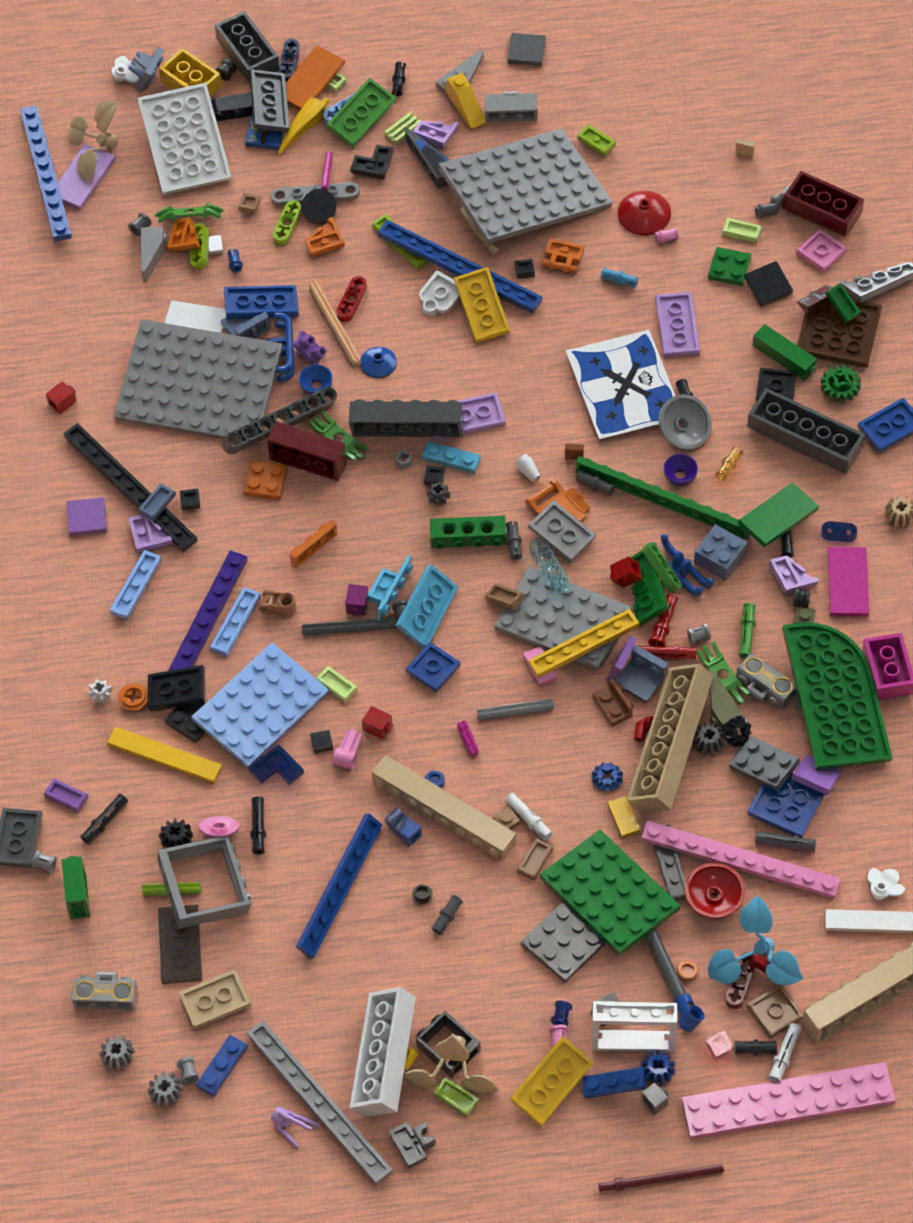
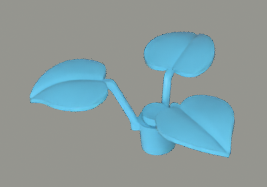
M759 896L753 898L740 913V923L743 929L749 933L756 932V936L760 938L754 945L755 950L735 958L734 953L730 949H723L712 956L708 965V975L711 979L723 984H731L737 981L741 975V966L737 962L758 953L761 956L768 955L770 964L766 967V974L772 982L779 985H791L803 979L799 964L794 955L788 951H778L774 954V941L760 934L768 933L771 930L773 919L768 906Z

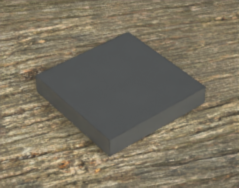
M511 33L508 63L542 66L546 36Z

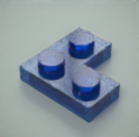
M279 744L249 766V771L261 784L276 772L289 785L304 774V769Z

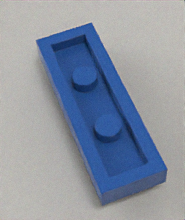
M229 1035L197 1082V1088L215 1097L248 1048L247 1044Z
M643 1067L583 1076V1093L586 1099L646 1089L645 1070Z

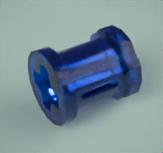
M563 1000L555 1001L554 1006L556 1009L550 1022L554 1025L562 1024L568 1026L569 1021L567 1019L573 1005Z

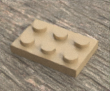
M236 969L179 992L194 1030L251 1007V1002Z

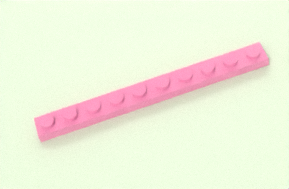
M648 820L641 837V841L713 863L726 864L739 871L832 899L835 898L840 878Z

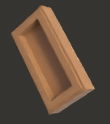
M495 583L485 595V599L488 602L513 611L516 610L525 598L523 592Z
M535 838L517 868V873L535 881L553 851V845Z

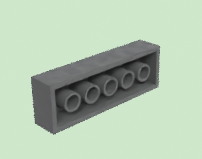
M765 388L748 414V428L846 474L864 447V433Z
M358 399L350 401L349 425L352 437H463L464 414L462 402L456 400H449L447 402L411 400L410 402H403L401 400L365 401Z

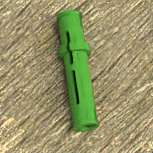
M745 603L743 605V618L740 620L742 629L738 656L742 659H746L751 653L753 627L756 625V620L754 619L756 605L753 603Z

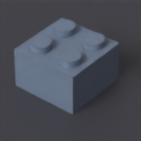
M715 524L695 550L694 563L727 581L745 557L748 542Z

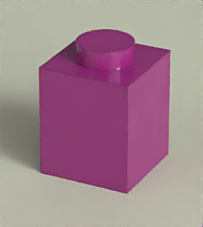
M348 585L345 602L346 613L354 616L366 614L368 586Z

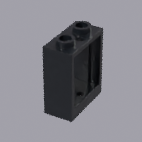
M446 1011L441 1015L437 1014L432 1019L431 1024L426 1029H421L416 1035V1046L437 1065L442 1057L428 1046L427 1043L444 1026H447L455 1035L461 1036L466 1040L467 1045L465 1047L469 1052V1059L466 1060V1064L481 1051L480 1042ZM452 1060L448 1063L444 1061L441 1069L451 1078L463 1068L462 1061Z

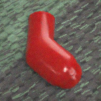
M653 716L645 717L636 723L635 741H644V733L650 730Z

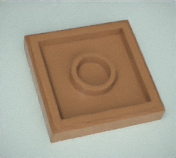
M777 985L747 1003L748 1009L769 1038L789 1028V1024L799 1022L804 1016L783 985Z

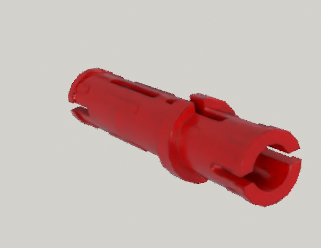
M638 645L658 658H675V660H679V658L696 659L697 647Z

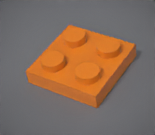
M250 460L243 495L280 500L287 473V465Z

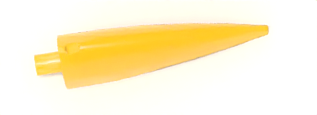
M313 97L308 99L294 118L288 132H286L278 151L279 156L300 136L319 123L324 117L323 113L326 110V106L330 103L328 98L325 97L322 101Z

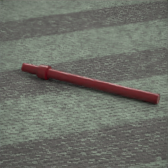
M723 1164L629 1179H623V1177L615 1178L614 1181L598 1183L599 1192L614 1189L622 1191L627 1187L722 1173L724 1168Z

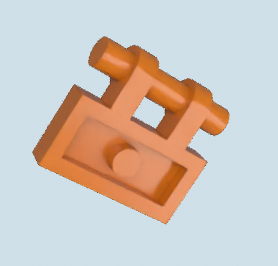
M550 238L545 251V256L550 257V260L543 259L542 266L548 267L550 270L559 269L563 270L564 273L570 274L572 272L577 274L578 266H573L572 263L580 264L585 246ZM557 259L566 261V263L564 264L556 261Z

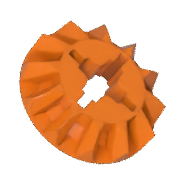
M138 683L125 685L118 694L119 705L124 710L127 709L130 712L134 710L140 711L142 707H146L148 702V690ZM136 693L138 699H135L132 703L130 698Z

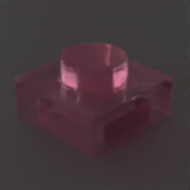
M724 1031L705 1041L715 1059L734 1051V1047Z

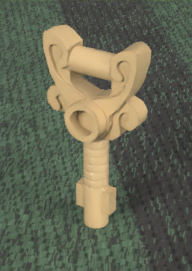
M462 207L460 212L465 218L464 223L483 241L493 255L498 252L496 246L493 243H486L466 210Z

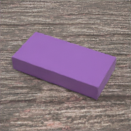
M54 778L45 791L44 797L79 813L88 799V794Z

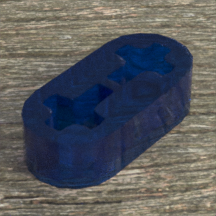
M827 521L821 528V536L829 541L852 542L856 539L858 532L854 524ZM847 530L851 532V535H847Z

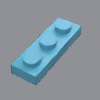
M427 441L422 454V460L475 474L481 460V455Z

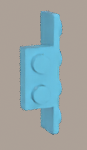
M407 556L398 574L382 568L370 589L367 600L380 605L377 610L376 620L381 621L383 615L387 616L391 601L394 602L397 598V590L399 588L402 589L404 586L405 576L407 574L410 575L413 569V564H411L412 556Z

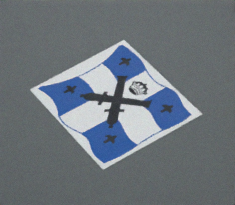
M649 330L566 350L599 439L659 424V414L662 406L667 400L674 397L675 394Z

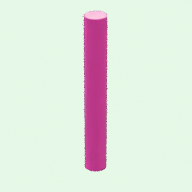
M330 151L326 152L321 189L326 191L328 190L333 153Z

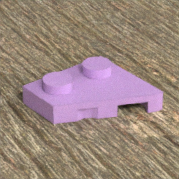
M420 121L413 132L426 142L444 148L459 128V123L453 122V125H443L441 121Z
M143 515L128 518L137 553L173 544L172 538L167 536L162 531V528Z
M787 555L769 561V566L784 594L795 592L796 587L802 590L816 586L819 582L818 578L810 577L805 573L806 569L796 564Z

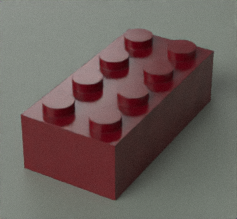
M803 171L799 172L784 194L783 209L845 237L862 214L864 205L863 198Z
M275 422L267 438L269 458L272 461L335 481H339L347 465L345 443L339 440H332L321 434H313L304 429H297L286 423L281 424Z

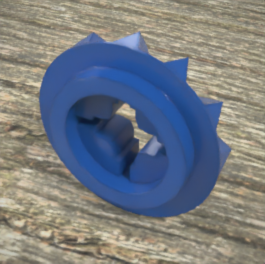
M602 762L592 772V782L601 791H614L622 784L623 772L619 766L613 765L612 762ZM603 773H611V779H609L608 777L606 779H603Z

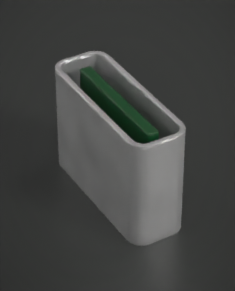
M221 235L210 236L209 256L223 254Z

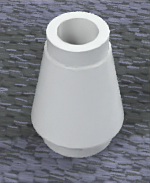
M525 454L515 462L516 468L531 480L532 483L540 479L541 475L532 457Z

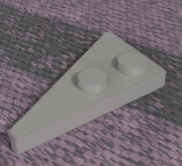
M479 50L436 81V86L447 95L445 91L447 79L463 73L468 82L471 83L475 70L482 61L484 52Z

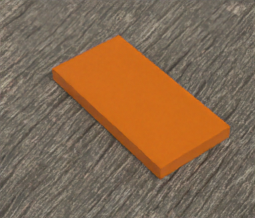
M316 45L286 82L287 103L301 110L310 97L317 99L343 67L345 60Z

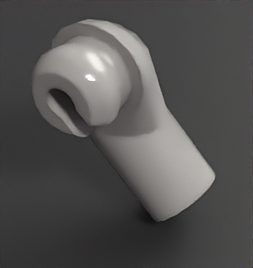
M787 185L779 196L772 195L770 203L776 202L780 206L783 203L784 194L790 185Z

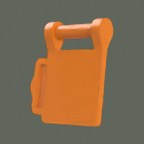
M555 479L550 481V485L533 497L529 496L525 499L527 506L535 511L537 515L554 500L580 522L586 518V513L590 509L583 494L578 493L574 488L566 492ZM551 492H557L555 496L547 500L542 505H537L538 501L546 497Z

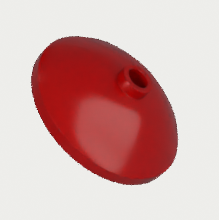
M652 191L633 192L624 197L618 206L620 224L627 231L637 235H653L658 230L662 231L668 225L671 218V208L668 201L660 194Z
M706 863L695 868L689 874L685 883V898L690 908L700 916L709 919H722L731 916L742 906L745 898V884L740 874L732 867L722 863ZM716 895L718 898L713 899L711 896Z

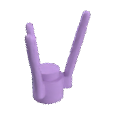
M278 1107L271 1117V1121L276 1123L274 1128L279 1130L295 1148H298L299 1145L283 1127H289L292 1122L309 1131L312 1130V1127L305 1123L320 1127V1123L295 1114L288 1109L285 1110L282 1107Z

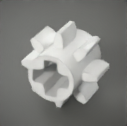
M96 680L93 684H89L91 691L88 692V696L93 698L94 703L104 704L107 699H111L112 687L107 686L106 680Z

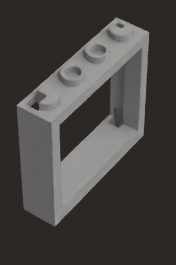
M228 836L158 850L157 862L178 929L243 915L249 912V906L252 905L251 896L249 893H246V881L244 876L240 875V862L238 859H235V847L230 843ZM222 851L238 903L186 914L170 862Z

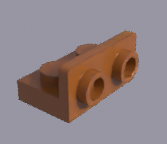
M614 679L609 680L607 687L592 694L593 699L612 727L631 718L634 708L631 699L626 698L623 694L624 690L621 684L616 683Z

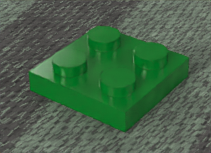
M716 247L708 279L743 286L745 281L744 275L748 271L752 254Z

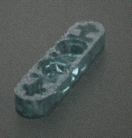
M540 538L533 539L530 542V554L549 585L556 592L567 591L569 578L547 542ZM541 558H548V559H550V560L545 561V560H542ZM549 570H556L557 572L552 573Z

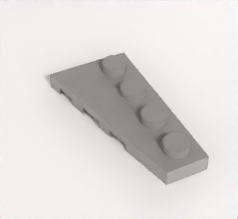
M906 262L889 267L886 272L875 271L871 273L872 276L865 278L858 276L854 277V281L847 283L844 280L840 282L848 294L863 302L906 281L912 280L913 264Z

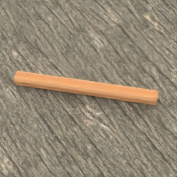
M315 281L310 283L309 290L353 366L359 365L361 358L319 284Z

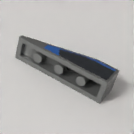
M406 128L405 141L437 189L448 185L438 169L439 163L449 161L448 157L409 128Z

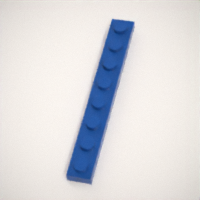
M370 813L364 814L296 945V948L308 958L315 957L382 827V824Z

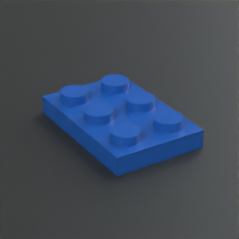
M901 398L860 421L857 427L880 453L913 434V408L904 398Z

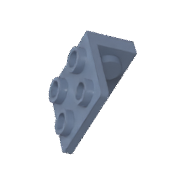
M266 312L253 318H224L221 320V325L230 335L254 339L270 330L269 316Z
M635 645L631 651L630 662L615 682L620 683L623 690L644 702H648L666 678L668 663Z

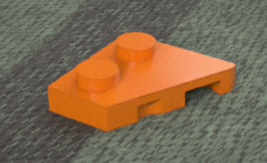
M191 218L174 220L167 245L169 252L199 248L200 244Z
M330 217L327 224L323 227L320 226L315 230L314 234L305 239V245L311 257L345 247V242L333 217Z

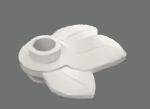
M126 56L117 58L114 63L115 66L111 71L113 79L118 82L126 80L129 83H138L140 78L128 69L129 65H132L131 61H128Z
M872 868L869 871L867 880L871 884V895L875 899L883 900L888 896L897 897L905 891V888L898 884L899 873L896 870L887 869L881 873L879 870Z

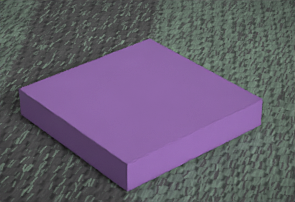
M104 497L67 501L69 536L107 532Z
M632 636L628 638L606 680L607 683L611 679L616 680L636 643V638Z
M806 755L791 779L828 795L840 778L843 770L838 768L815 770L812 756Z

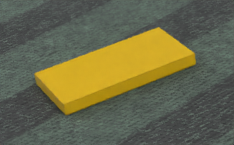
M486 267L454 277V282L475 343L477 344L510 333V328L489 268Z
M562 1036L509 1100L541 1127L594 1062Z

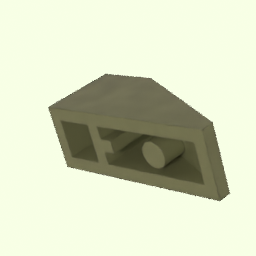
M712 669L709 671L713 675L709 688L710 720L712 724L715 723V728L721 726L722 732H725L728 721L734 716H742L743 714Z

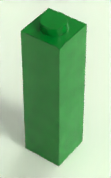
M766 324L753 335V347L789 371L797 372L796 375L805 381L816 372L817 358Z

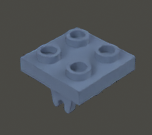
M158 47L153 56L138 51L136 53L138 57H134L131 61L132 65H129L128 69L140 78L135 87L139 92L142 91L144 86L147 88L154 78L158 67L164 59L161 56L164 49Z

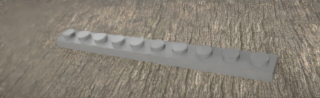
M261 1021L247 1032V1036L375 1185H378L393 1173L391 1167L264 1021Z

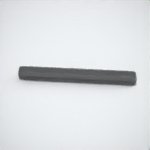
M395 617L382 618L381 621L364 619L311 623L302 625V634L317 635L397 628Z

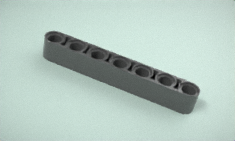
M326 387L228 433L223 442V450L228 454H234L267 439L275 422H278L277 418L282 419L284 423L292 427L314 415L320 414L322 410L330 409L337 399V392L331 387ZM324 396H328L331 400H326ZM311 403L316 408H311L308 404ZM292 411H297L300 415H295ZM260 426H266L268 430H263ZM244 433L251 434L252 438L246 437ZM228 441H234L236 445H231Z

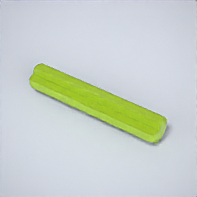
M200 882L177 883L180 895L201 894L202 887ZM164 883L142 885L143 896L168 895Z

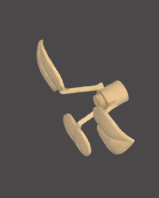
M101 102L97 106L94 120L98 123L96 127L99 131L103 132L99 135L85 132L88 123L83 117L77 116L70 123L69 140L72 145L79 146L84 140V135L97 138V143L101 146L86 150L85 154H81L78 158L77 172L86 182L93 183V175L97 164V156L94 151L107 150V148L114 149L118 144V137L106 131L114 116L118 104L116 102Z
M454 1034L436 1044L434 1050L442 1059L432 1074L420 1069L411 1070L403 1074V1080L409 1085L423 1090L432 1089L436 1086V1080L433 1078L436 1077L445 1059H450L452 1061H462L465 1080L462 1081L461 1085L468 1092L476 1095H489L499 1090L496 1084L486 1076H468L466 1060L469 1059V1052L465 1047L466 1040Z

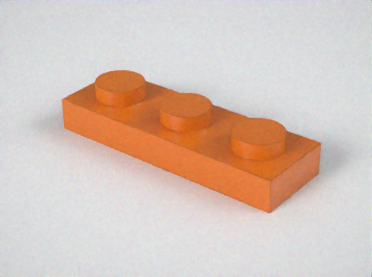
M330 520L327 524H323L316 533L309 535L300 546L293 548L290 553L291 564L297 568L338 534L337 524Z

